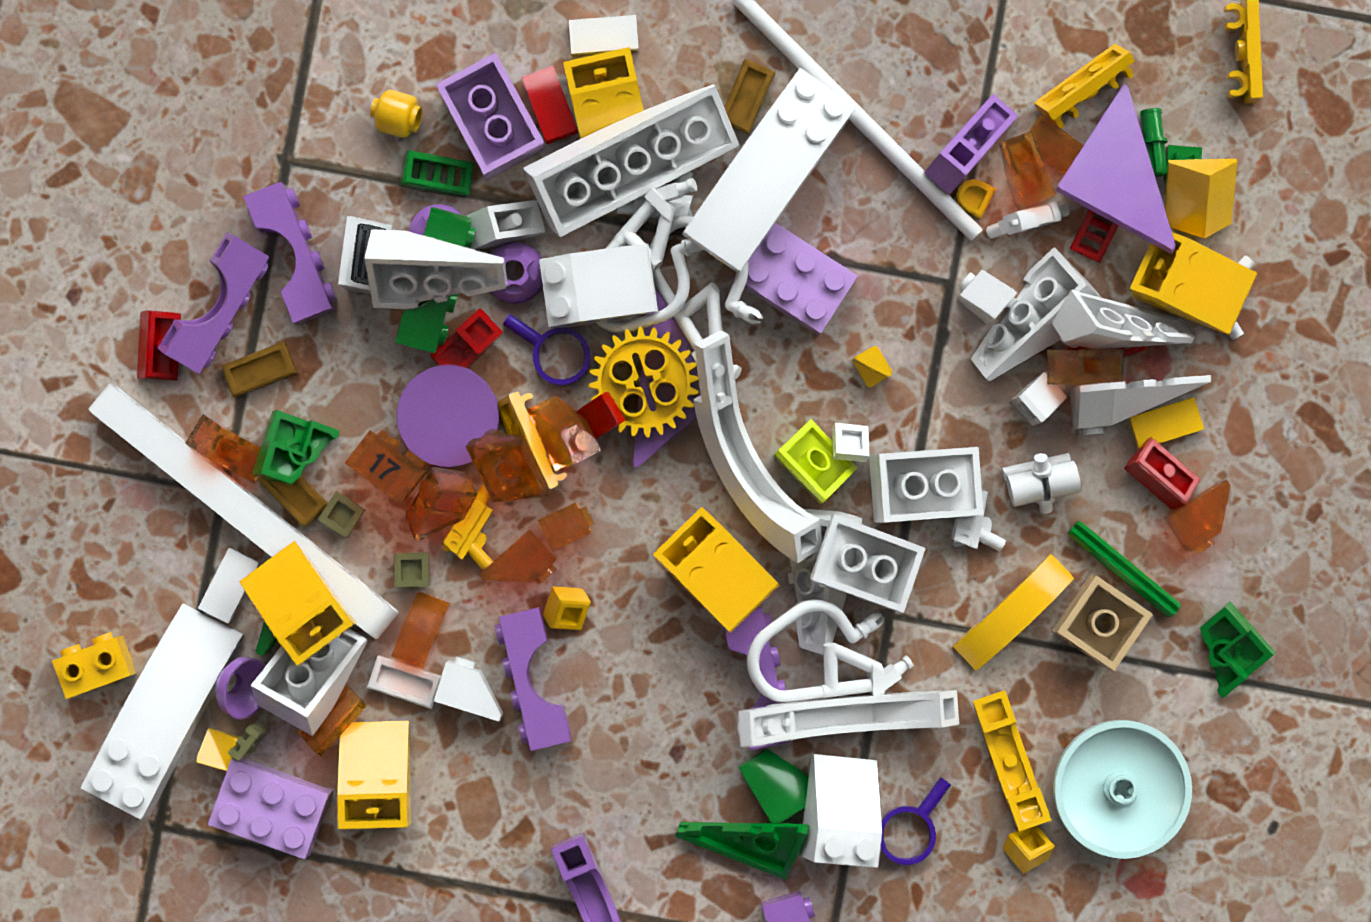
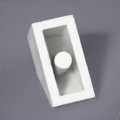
M537 200L487 206L467 215L471 217L470 227L476 228L470 248L472 250L497 247L546 232Z
M981 270L976 276L970 272L957 287L962 292L956 299L987 325L1000 314L1017 292L989 273Z
M1043 372L1013 397L1010 402L1034 426L1042 423L1067 396L1062 392L1065 386L1053 373L1048 376Z
M457 656L454 662L446 661L434 701L500 721L503 711L483 672L474 668L476 662Z

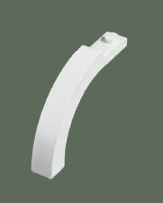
M718 331L694 344L701 396L693 399L701 435L721 481L741 512L767 541L784 555L798 563L820 550L822 545L820 519L806 512L790 499L773 480L758 457L745 429L739 409L730 336L723 331Z
M957 690L833 697L767 705V707L738 711V733L740 735L741 747H753L829 734L892 729L943 728L959 725Z

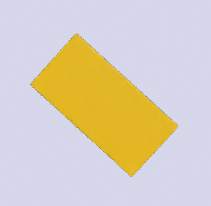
M1194 397L1128 418L1137 449L1149 437H1152L1158 443H1162L1204 430Z

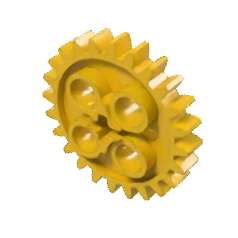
M642 327L638 328V333L635 337L626 329V340L623 341L615 335L612 336L615 346L610 348L603 344L601 347L607 355L605 358L595 356L594 360L601 365L600 369H592L589 372L593 376L598 377V381L590 383L589 388L599 390V393L593 396L591 400L609 391L626 420L619 425L618 431L620 433L627 426H630L632 437H636L639 429H644L646 438H650L651 428L656 427L660 435H664L663 425L666 423L675 429L674 418L676 416L683 420L687 419L682 411L683 407L694 408V404L688 400V396L699 394L698 390L690 387L691 383L699 381L698 376L690 375L689 373L697 367V364L686 363L685 361L691 354L690 350L680 353L678 350L682 341L679 339L671 345L669 343V332H666L661 339L657 338V329L653 327L649 336H645ZM651 352H659L665 358L664 365L658 370L649 369L645 364L646 357ZM635 353L639 355L646 377H653L654 382H651L649 387L656 405L655 411L650 410L642 387H635V383L639 382V376L632 355ZM619 363H627L632 367V375L625 381H619L613 376V370ZM662 384H670L676 390L675 397L670 402H661L656 397V391ZM630 395H638L643 400V407L637 413H629L624 408V402Z

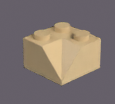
M1089 575L1052 631L1106 669L1115 671L1153 614L1097 575Z

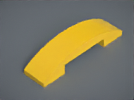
M1051 553L979 623H976L952 646L975 671L980 669L1022 632L1073 581L1074 577Z
M1003 690L972 701L996 775L1018 831L1051 821L1041 789L1038 788L1017 729L1016 719L1006 691Z

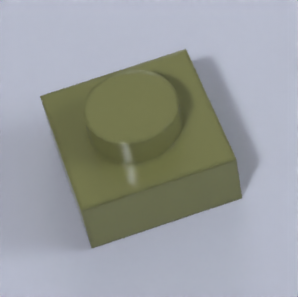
M336 491L318 520L345 538H349L366 509Z
M429 552L394 553L395 587L430 586Z

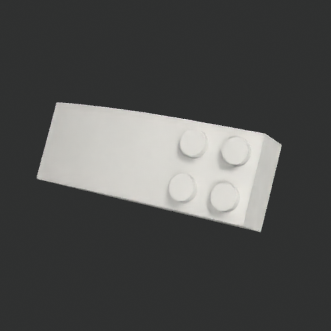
M800 68L724 172L682 235L739 274L844 128L856 106Z
M712 84L611 124L524 167L523 170L548 226L559 237H562L648 193L651 188L656 189L740 145L716 86Z
M183 603L128 696L81 789L141 820L149 817L216 689V680L219 673L229 664L244 634Z

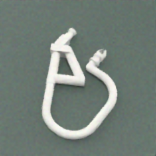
M691 178L687 182L672 183L657 189L651 188L644 196L647 200L614 236L615 238L605 249L623 247L626 243L629 246L645 244L636 232L657 209L660 212L652 250L649 248L652 270H657L663 263L676 210L670 201L681 198L688 192L697 191L695 180ZM687 239L682 240V243L671 248V255L678 278V289L673 301L666 308L625 322L608 320L596 322V324L609 332L624 334L626 329L633 332L638 330L639 327L646 328L667 321L675 316L684 306L690 289V277L684 255L690 256L692 253L703 251L704 249Z
M683 215L674 217L670 234L676 229L687 227L694 216ZM654 235V237H653V239H652V242H651V244H650V247H649L651 250H652V246H653V242H654L655 235ZM747 262L739 274L736 272L735 280L725 302V308L731 311L737 318H742L750 324H759L761 321L754 318L756 316L759 319H763L760 312L751 306H747L745 302L739 301L748 278L749 264ZM659 267L655 271L652 270L654 285L668 306L673 301L675 295L664 279ZM713 282L687 301L682 309L673 316L694 350L691 355L695 361L694 344L703 340L690 317L707 304L709 336L722 331L720 290ZM733 365L734 376L737 379L742 368L738 365Z
M808 600L788 610L760 631L753 640L747 656L748 673L758 691L771 700L785 703L870 692L873 696L885 694V690L902 678L901 675L908 668L914 667L912 661L905 655L901 661L894 665L889 664L883 669L880 662L839 644L829 642L823 644L824 685L794 690H778L769 685L761 674L759 667L761 651L772 637L799 617L810 612L828 614L835 620L850 643H856L863 637L866 639L868 634L878 629L884 621L881 613H873L860 624L857 623L854 629L839 607L824 600ZM837 659L866 671L867 679L838 682Z

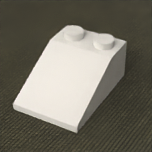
M649 244L570 253L539 259L549 327L569 328L658 312Z
M979 447L869 455L874 523L984 515Z
M832 514L810 580L883 608L904 613L926 548Z
M348 629L299 666L295 664L283 646H281L251 684L256 704L313 736L332 711L367 644V638Z
M811 754L803 824L810 827L800 849L799 856L818 863L878 868L882 826L877 760Z

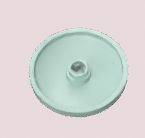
M1112 720L1096 724L1084 730L1065 748L1054 773L1053 796L1059 818L1068 832L1078 842L1100 855L1128 859L1145 856L1160 849L1177 834L1184 824L1190 809L1192 780L1185 758L1178 747L1166 735L1153 727L1136 721Z

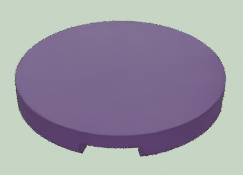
M439 365L418 374L405 387L397 408L398 429L406 446L421 460L441 467L465 465L481 456L493 442L500 421L498 401L487 382L476 372L457 365Z

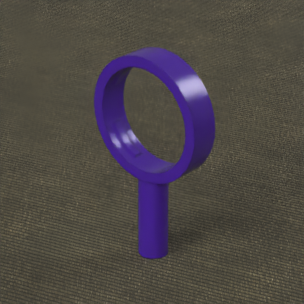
M508 315L503 325L534 346L533 363L537 372L544 380L554 385L565 386L579 381L586 374L590 366L591 353L586 340L581 334L570 328L561 327L553 328L541 335L513 315ZM557 334L574 336L581 342L584 349L585 362L578 374L567 379L551 378L543 372L539 361V351L546 339Z
M942 777L938 779L918 808L907 805L898 806L889 810L882 817L880 848L893 862L902 865L916 864L924 860L933 850L936 841V831L932 820L928 816L951 786ZM903 812L916 813L926 821L929 830V841L926 848L919 855L911 858H900L893 855L887 850L884 842L885 825L894 815Z

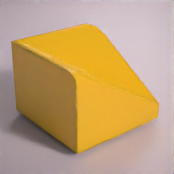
M874 345L852 359L853 364L869 388L887 379L893 373L878 346Z
M552 586L543 615L550 628L581 630L591 601L581 588Z
M208 728L197 755L196 763L227 771L230 761L233 759L228 752L232 747L239 745L236 741L241 736Z
M1038 825L1009 834L1003 846L1004 852L1023 874L1049 860L1055 848L1054 844Z

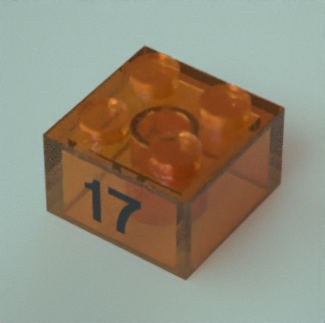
M381 429L377 433L369 430L345 464L398 504L407 506L432 474L425 469L429 463L413 451L408 450L406 454L398 448L401 442L387 431Z

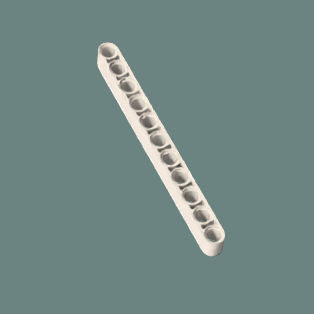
M110 382L89 407L88 410L271 557L295 540L357 622L356 625L373 638L378 640L399 614L391 604L116 385Z

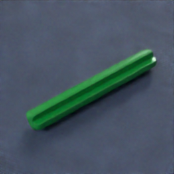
M1077 521L1068 531L1069 537L1166 617L1171 618L1178 612L1181 604L1089 527L1081 521Z

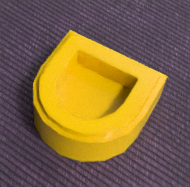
M977 179L967 180L957 190L956 203L967 214L980 220L996 188Z

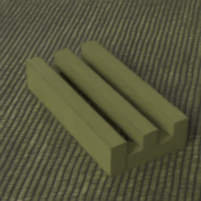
M261 721L249 725L245 730L248 734L241 736L236 741L239 745L232 747L228 754L238 762L249 757L271 729Z

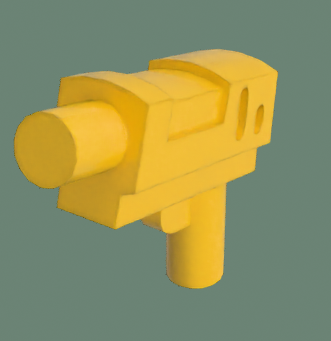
M481 485L475 497L470 496L466 502L467 506L457 523H454L443 540L444 545L442 549L454 552L462 560H464L468 553L484 571L493 561L482 549L486 543L487 536L481 533V530L494 511L486 506L494 491Z

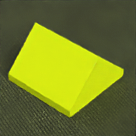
M812 419L773 455L819 504L825 502L858 468L852 461L833 459L832 440Z

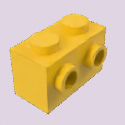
M112 632L93 638L94 645L81 650L80 644L60 650L62 657L52 660L66 699L137 674L123 635L113 638Z

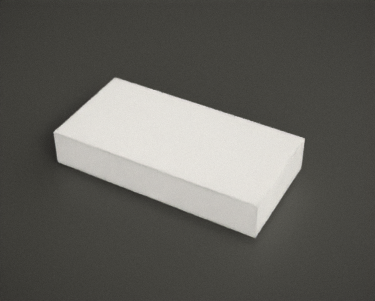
M636 15L569 20L572 56L601 54L630 47V51H639Z
M228 548L198 609L230 624L246 593L239 581L257 569L261 563L233 548Z
M378 655L367 688L433 709L434 698L441 675Z

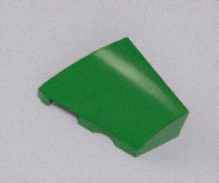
M273 410L252 475L292 485L301 476L302 471L307 465L313 463L320 456L319 453L339 436L340 430L313 420L306 421L282 411Z
M1231 601L1200 627L1203 641L1208 646L1209 662L1211 668L1214 667L1219 687L1217 690L1222 698L1245 681L1250 674L1276 653Z
M766 748L738 765L771 823L779 824L805 808L809 776L773 751Z

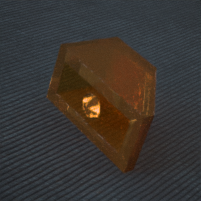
M1033 131L1000 142L1006 181L1017 211L1049 202L1056 194Z
M1123 349L1047 350V384L1087 385L1124 382Z
M553 396L527 409L555 471L574 465L601 451L588 421L558 396Z
M202 414L185 443L204 457L255 483L258 477L252 475L261 447Z
M1228 480L1217 482L1189 500L1186 505L1164 516V519L1185 551L1196 550L1197 553H1201L1215 544L1213 538L1221 533L1231 485Z
M576 502L537 520L552 551H558L590 535L592 531L589 526L595 524L587 507L580 508Z
M529 529L486 567L479 576L483 580L529 583L534 582L538 578L543 583L557 570L553 564L558 561V558L534 531Z
M418 591L402 625L391 657L421 668L427 667L451 603Z

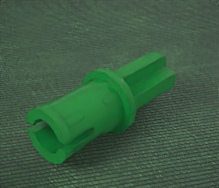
M1149 108L1140 111L1142 132L1155 177H1160L1167 174L1164 144L1168 140L1163 135L1162 109Z

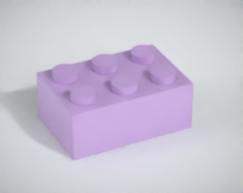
M496 52L435 84L486 180L546 149L541 135Z
M775 223L748 260L749 272L744 289L819 336L858 275Z
M233 758L227 769L208 825L306 859L311 855L334 790L248 759L238 762Z

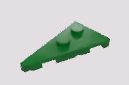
M680 822L675 837L786 880L806 839L810 826L806 824Z

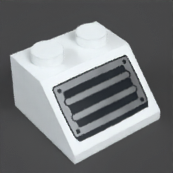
M347 216L338 285L346 291L371 294L364 259L371 230H396L392 225Z

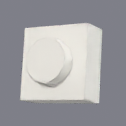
M835 423L832 428L833 459L866 462L869 458L868 426Z

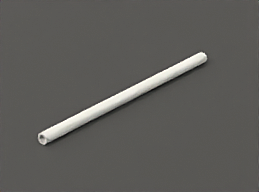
M754 0L733 1V4L798 69H803L856 106L849 120L970 241L983 230L941 187L924 174L925 171Z

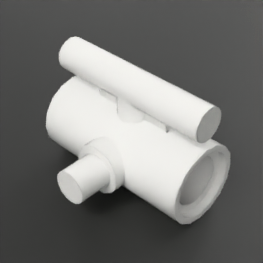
M1039 453L1034 456V461L1002 468L1013 507L1036 502L1039 504L1040 512L1047 514L1052 512V503L1056 497L1081 492L1076 463L1073 460L1071 461L1069 453L1052 457Z

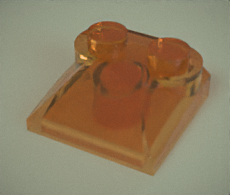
M491 429L486 431L481 438L471 439L465 446L492 502L550 495L551 490L524 435H506L499 430Z

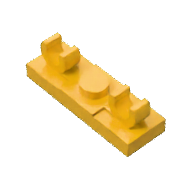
M1243 0L1240 5L1230 3L1223 8L1224 12H1233L1237 15V22L1226 23L1224 30L1235 31L1241 27L1240 40H1237L1235 43L1236 61L1241 62V70H1243V72L1235 70L1226 75L1227 79H1236L1240 82V89L1230 90L1227 92V97L1239 98L1244 94V104L1257 103L1263 98L1259 0Z
M1113 44L1036 100L1034 105L1038 112L1062 129L1065 127L1061 121L1063 113L1068 111L1069 115L1075 119L1079 117V112L1074 107L1078 102L1094 97L1099 92V89L1106 84L1114 89L1119 88L1116 82V75L1122 71L1125 77L1131 79L1133 71L1128 66L1135 62L1128 50Z
M517 391L498 401L500 418L535 497L558 486V482L565 479L567 474L564 472L557 475L551 469V465L559 461L560 458L559 456H551L547 459L545 455L543 437L536 430L534 423L531 422L532 419L540 415L539 410L528 412L524 406V403L533 398V395L527 393L520 396Z

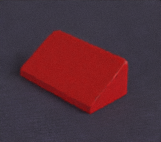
M152 310L141 311L137 363L138 379L178 381L179 362L165 355L157 348L175 319L181 320V313Z
M1149 437L1124 467L1131 476L1172 510L1187 504L1201 480L1152 437Z

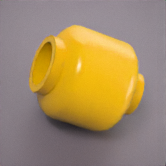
M386 90L379 99L375 98L371 104L370 117L374 118L375 127L379 132L406 138L412 132L416 133L422 121L423 108L419 106L417 98L412 95L394 90Z

